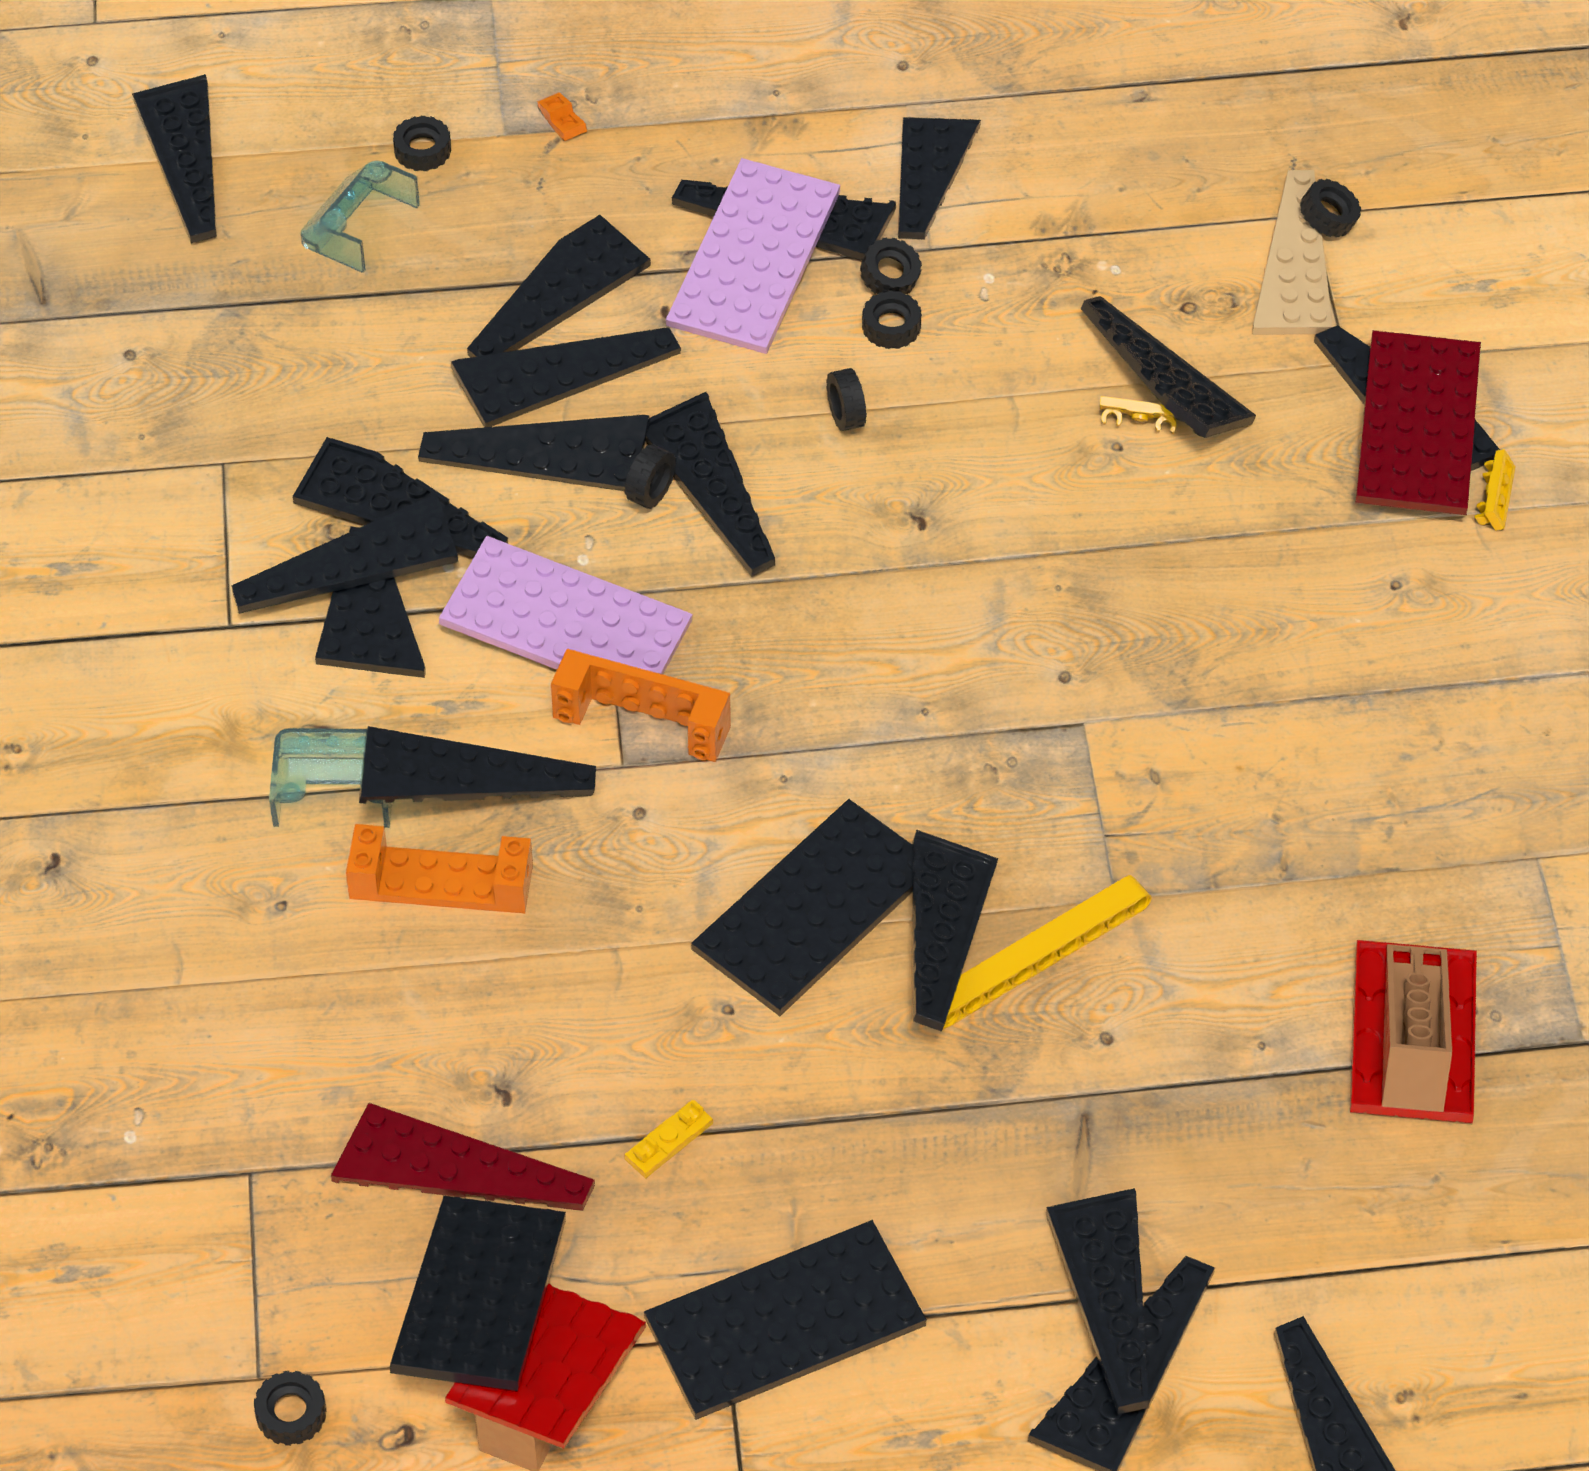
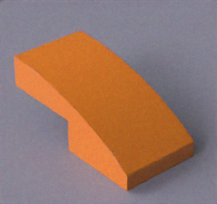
M560 92L537 101L538 107L548 123L564 141L587 132L586 123L573 112L572 103Z

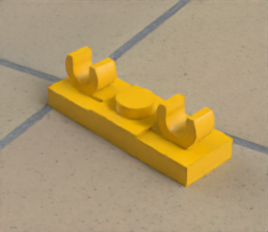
M1101 396L1100 410H1105L1101 416L1102 424H1106L1108 415L1114 414L1117 417L1116 425L1120 426L1122 423L1121 413H1126L1132 416V420L1142 422L1148 421V418H1158L1156 421V431L1160 432L1163 422L1171 424L1172 434L1176 431V421L1179 420L1162 404Z
M1505 449L1497 450L1494 460L1484 463L1488 472L1482 473L1486 483H1489L1486 485L1487 501L1477 504L1476 507L1481 514L1474 516L1479 525H1485L1490 522L1495 531L1505 529L1516 468Z
M691 1100L624 1154L625 1160L646 1179L713 1125V1118L704 1111V1108L698 1102Z

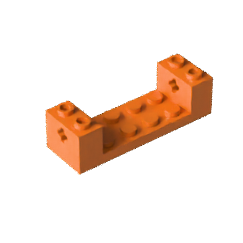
M566 649L551 682L553 718L559 719L564 723L580 725L593 699L603 704H612L629 711L652 715L658 719L678 722L683 726H688V755L700 760L717 761L731 728L730 692L575 650Z
M355 824L346 868L349 899L525 914L533 870L531 838L502 836L499 855L495 856L387 847L384 826Z

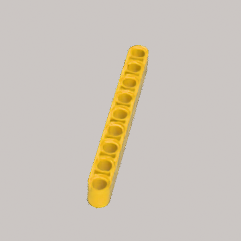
M1128 875L962 973L943 1029L954 1025L1139 914L1149 906L1152 896L1134 876Z

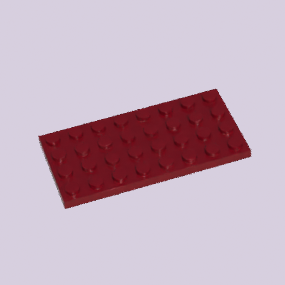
M1372 330L1355 503L1467 516L1481 342Z

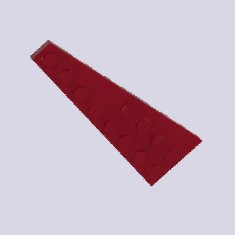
M368 1103L331 1173V1181L338 1184L340 1181L357 1182L359 1186L369 1187V1184L388 1186L392 1190L411 1188L421 1190V1193L463 1198H466V1195L485 1197V1200L490 1201L500 1198L515 1200L517 1204L536 1202L547 1204V1207L580 1211L584 1210L595 1187V1179L372 1103Z

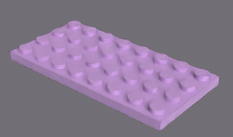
M741 158L666 318V326L767 354L840 194V185Z
M486 536L439 617V624L554 669H558L566 649H571L664 674L692 622L693 614Z

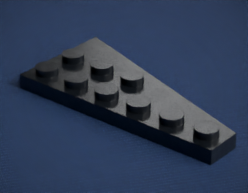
M903 117L898 239L925 240L936 218V212L939 206H942L945 194L950 189L963 163L964 156L967 150L970 149L975 134L980 129L981 120Z

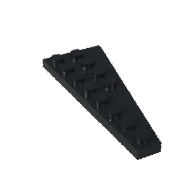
M681 180L672 196V205L714 217L728 186L717 187L712 182ZM839 195L816 247L863 260L868 247L873 245L874 241L881 239L896 210V201L889 200V203L872 202V198L865 197L864 201L848 200L847 196Z
M666 327L451 361V368L483 426L492 427L681 354V347L671 329Z
M916 830L912 841L913 1022L942 1032L999 858Z

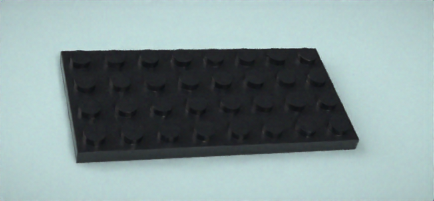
M848 799L691 943V950L778 1016H781L913 892L912 844Z
M443 1196L390 1362V1373L518 1391L566 1222V1212Z
M873 1220L644 1311V1318L695 1420L925 1327L927 1321Z

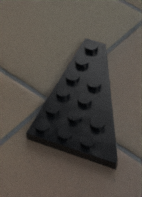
M351 526L349 532H351V531H353V530H355V529H358V528H360V527H352V526ZM394 577L333 591L315 656L316 665L425 678V665Z

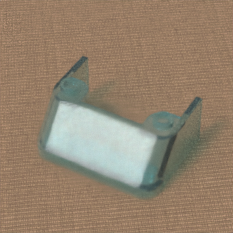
M383 161L369 162L347 176L300 232L302 245L311 251L363 273L366 270L363 241L343 232L347 227V219L372 190L418 208L420 200L417 176Z
M287 728L281 730L276 735L269 794L273 827H279L281 803H294L301 800L306 792V784H361L367 729ZM368 800L372 803L382 804L384 827L390 828L392 803H385V800Z

